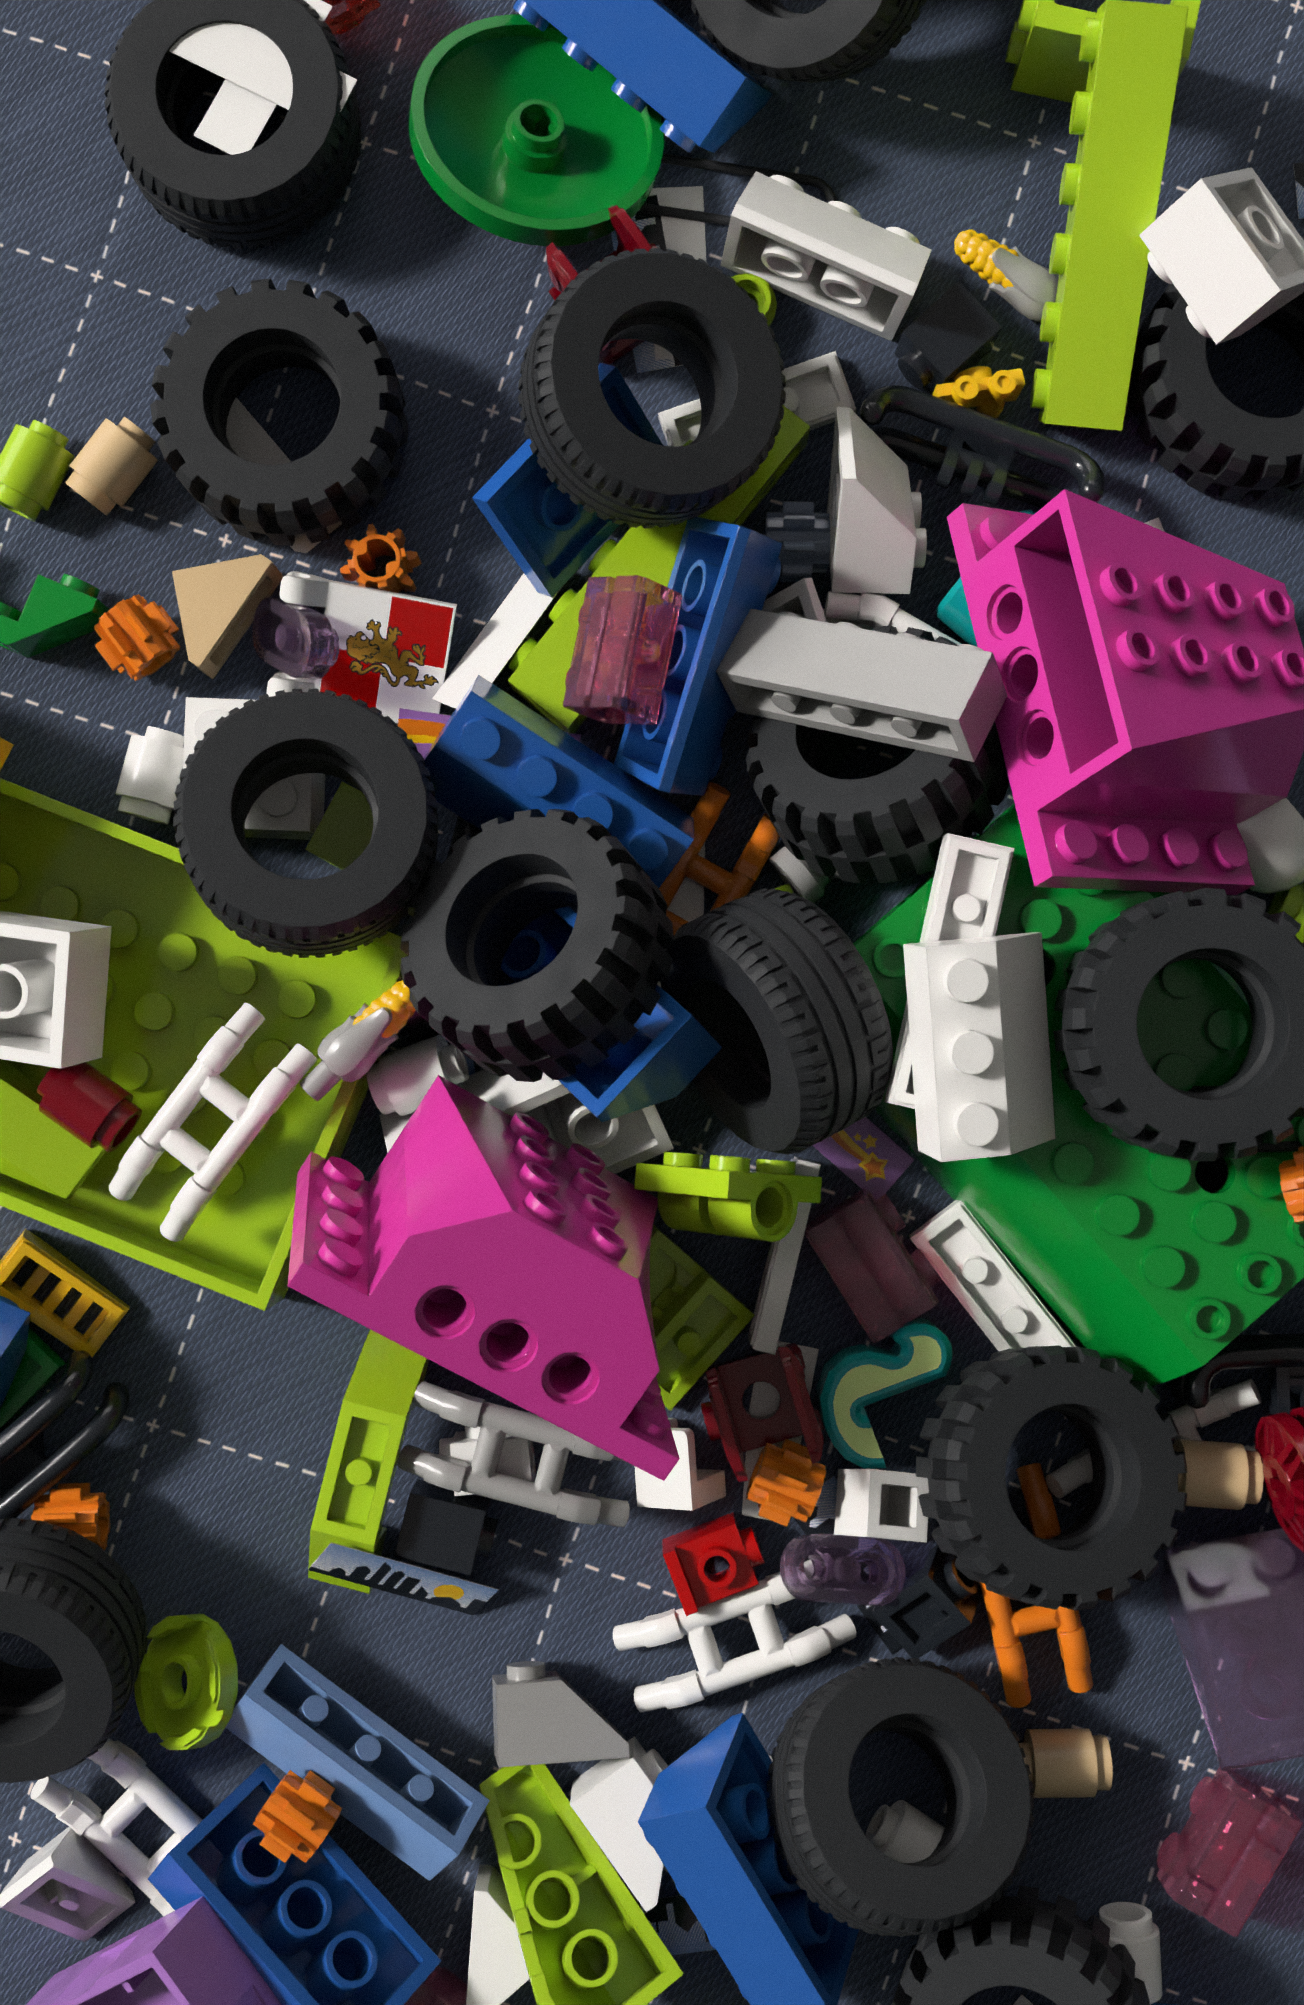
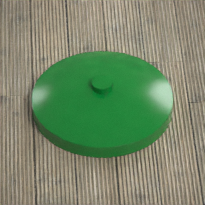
M520 14L493 16L464 25L442 39L429 52L417 72L410 104L409 135L415 159L422 174L438 196L460 216L489 233L514 242L537 246H548L552 242L555 246H569L596 240L615 231L611 224L608 208L617 205L619 208H624L630 218H633L649 197L663 156L664 133L660 130L663 124L661 114L648 104L642 113L634 109L611 90L613 83L617 79L599 63L593 72L589 71L562 49L567 37L551 23L543 32Z

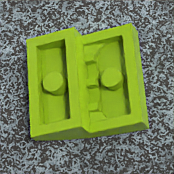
M653 1225L650 1245V1303L660 1370L656 1378L661 1389L664 1406L671 1411L755 1315L666 1234Z

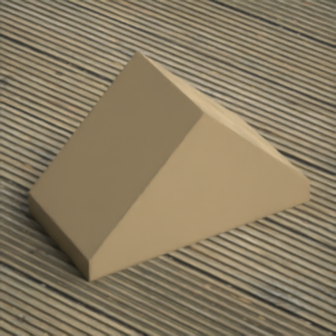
M262 554L172 571L188 660L211 679L215 678L283 579V575L274 563Z

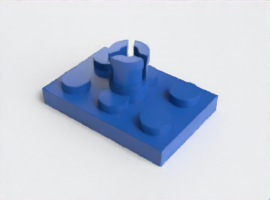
M600 363L598 370L601 389L608 406L616 418L638 437L663 446L618 368L613 365ZM527 439L472 499L535 590L540 594L553 597L620 524L612 523V520L609 518L605 521L597 517V512L595 511L589 513L583 510V505L580 503L576 505L570 500L571 496L567 492L563 494L558 490L557 487L559 485L555 481L551 482L546 475L548 473L546 468L542 469L538 464L537 460L539 458L536 454L532 453L529 446L532 442L530 439Z

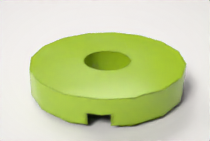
M204 1614L167 1616L153 1626L147 1636V1639H152L149 1644L147 1654L144 1655L134 1685L135 1700L140 1720L149 1734L157 1733L163 1740L159 1744L168 1750L203 1748L220 1737L232 1718L238 1694L237 1661L231 1641L218 1622ZM183 1670H185L187 1675L186 1693H184L182 1687Z

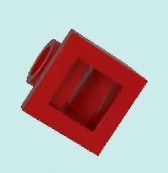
M733 1512L662 1539L663 1557L686 1616L698 1612L699 1607L759 1585L755 1567L765 1564L760 1546L752 1526L740 1530ZM713 1556L724 1557L729 1562L728 1569L713 1575L708 1573L704 1566L706 1561Z

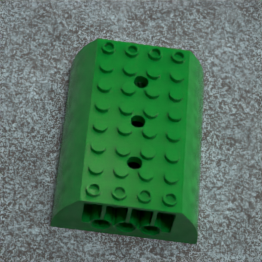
M1013 803L992 821L981 834H977L973 839L1014 848L995 936L1042 932L1043 954L1048 958L1051 967L1050 976L1045 983L1055 1139L1012 1155L940 1162L918 1151L915 1109L886 1103V1088L882 1100L875 1110L954 1201L963 1202L1044 1305L1081 1347L1098 1351L1101 1359L1116 1358L1132 1368L1134 1376L1131 1381H1147L1150 1386H1154L1204 1366L1304 1278V1223H1294V1218L1291 1214L1289 1215L1281 1190L1279 1164H1282L1283 1161L1294 1159L1293 1152L1296 1151L1258 1152L1238 1159L1222 1157L1228 1168L1227 1179L1219 1189L1207 1192L1199 1186L1195 1178V1168L1198 1161L1151 1153L1145 1148L1129 1145L1113 1136V1129L1108 1125L1095 1122L1082 1108L1086 1100L1079 1090H1070L1062 1073V1070L1069 1067L1065 1052L1056 1051L1053 1031L1062 1030V1012L1054 1010L1058 990L1067 989L1071 975L1065 970L1074 954L1082 952L1090 944L1088 937L1103 923L1114 920L1120 916L1121 911L1134 905L1171 893L1034 887L1015 803ZM935 872L853 942L868 966L881 994L890 1023L893 1061L907 1002L903 944L920 942ZM1188 959L1177 961L1164 967L1150 980L1138 1007L1137 1034L1143 1055L1154 1073L1166 1084L1180 1090L1189 1091L1193 1086L1223 1085L1236 1073L1243 1063L1250 1046L1252 1019L1244 993L1226 971L1210 961ZM1295 1117L1290 1122L1293 1125L1294 1133L1281 1142L1298 1141L1304 1146V1117Z

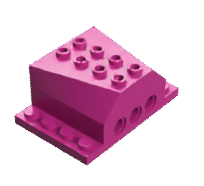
M1066 489L1034 515L962 503L947 516V521L977 647L984 651L993 652L1007 693L995 723L1034 887L1169 893L1181 890L1185 893L1201 888L1225 889L1227 895H1238L1255 886L1248 861L1247 848L1237 824L1288 796L1304 751V648L1294 617V604L1287 593L1285 583Z
M440 1075L437 1076L369 1182L364 1180L362 1172L350 1162L335 1156H331L327 1160L312 1151L310 1152L297 1173L288 1287L665 1481L680 1458L672 1434L671 1423L668 1420L661 1396V1389L656 1378L660 1370L650 1303V1245L658 1207V1198L644 1190L634 1189L635 1185L605 1169L604 1161L590 1149L577 1143H573L570 1148H567L548 1137L550 1134L548 1129L535 1118L523 1112H516L512 1117Z

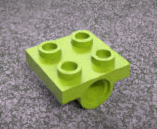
M664 1152L663 1164L636 1163L634 1189L657 1191L658 1209L661 1218L667 1226L675 1230L776 1242L783 1239L792 1229L797 1215L798 1202L820 1203L822 1177L795 1175V1161L757 1159L756 1171H751L750 1159L747 1157L710 1155L709 1167H702V1154Z

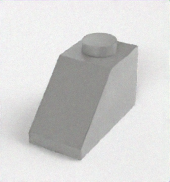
M522 1661L509 1663L506 1665L507 1674L492 1675L494 1755L498 1767L630 1758L629 1743L623 1734L558 1672L545 1671V1662Z

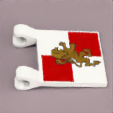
M298 571L289 572L283 577L280 586V598L284 602L325 607L315 680L295 673L276 672L268 681L267 694L269 697L275 696V692L285 690V693L292 692V689H302V692H308L309 689H319V692L330 690L336 692L337 696L346 694L352 696V700L357 701L360 699L366 702L369 708L375 707L379 709L384 717L389 716L395 723H398L399 708L440 714L441 703L432 700V698L445 682L457 604L333 581Z

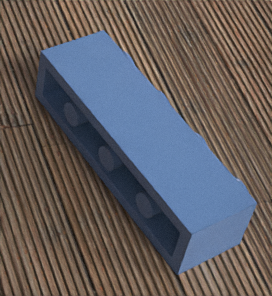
M282 1644L265 1663L235 1704L232 1718L225 1727L286 1774L291 1770L304 1779L311 1770L334 1787L335 1790L330 1796V1800L343 1808L340 1812L343 1817L429 1881L460 1854L490 1801Z

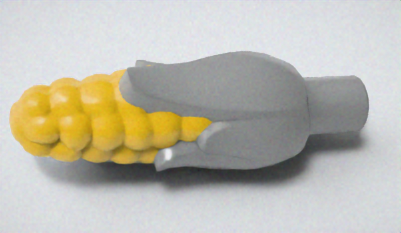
M975 230L962 231L955 238V253L964 264L970 266L972 271L978 273L981 279L987 280L989 290L1003 297L1024 317L1034 321H1041L1045 302H1055L1058 275L1049 274L1048 268L1026 258L1016 246L1009 249L1007 245L989 239L987 235L977 233Z
M403 980L396 982L379 998L373 1000L370 1006L364 1003L354 1016L350 1015L342 1025L335 1028L322 1040L317 1051L322 1061L300 1082L301 1087L314 1100L320 1101L341 1079L350 1083L360 1079L369 1071L378 1056L389 1048L388 1045L399 1039L397 1036L399 1030L405 1026L408 1019L416 1011L410 1001V989L403 983Z

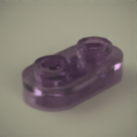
M264 598L256 609L253 620V643L258 657L263 662L293 678L309 679L323 678L330 667L336 663L340 647L339 637L325 615L305 605L284 602L280 598Z
M834 1534L801 1535L787 1544L780 1560V1574L784 1586L791 1595L805 1602L862 1606L885 1605L898 1597V1594L904 1587L906 1568L901 1553L892 1543L885 1539ZM807 1557L812 1561L814 1567L813 1575L810 1579L806 1577L804 1572V1561ZM863 1562L869 1568V1578L866 1583L861 1578V1565Z

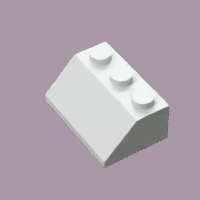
M756 171L731 214L720 266L738 274L756 275L764 279L774 290L892 341L914 296L932 250L920 245L919 240L912 233L897 227L884 229L862 219L861 214L846 203L839 201L826 203L804 193L803 188L790 178L781 175L768 177Z
M1042 932L903 944L913 1087L916 1099L915 1115L918 1151L940 1162L1012 1155L1055 1139Z

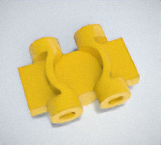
M976 366L958 373L954 378V382L937 384L932 395L967 408L977 406L978 412L998 418L1005 402L1016 401L1025 385V380L1021 368L999 370L992 374L990 367Z

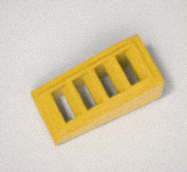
M27 1229L21 1233L0 1260V1296L10 1299L20 1309L30 1312V1321L75 1351L84 1350L93 1357L129 1310V1305L51 1245ZM31 1258L39 1265L21 1287L12 1279L27 1259ZM51 1272L60 1280L41 1303L33 1297V1294ZM73 1287L82 1294L62 1319L53 1311ZM95 1302L103 1307V1310L86 1332L81 1334L74 1326L91 1304Z

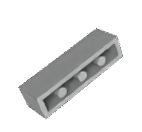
M750 609L716 670L737 712L975 762L1007 697L993 652L984 651L970 644L955 646L922 640L909 633L894 635L861 629L848 622L834 624L811 620L787 611L773 613Z

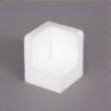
M668 1418L680 1459L665 1481L635 1467L637 1507L693 1511L725 1497L724 1470L697 1469L693 1431L689 1428H678L677 1419Z

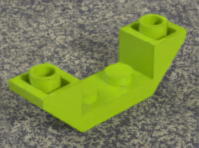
M371 1329L342 1401L310 1529L308 1569L331 1542L381 1556L387 1528L382 1527L398 1458L410 1412L416 1407L413 1400L418 1385L425 1379L429 1359ZM308 1570V1578L368 1594L372 1591V1588Z

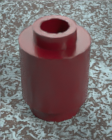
M87 1062L61 1069L52 1067L37 1088V1093L43 1097L39 1105V1111L88 1147L95 1148L99 1145L109 1153L113 1152L124 1142L138 1123L142 1114V1109L132 1103L133 1095Z

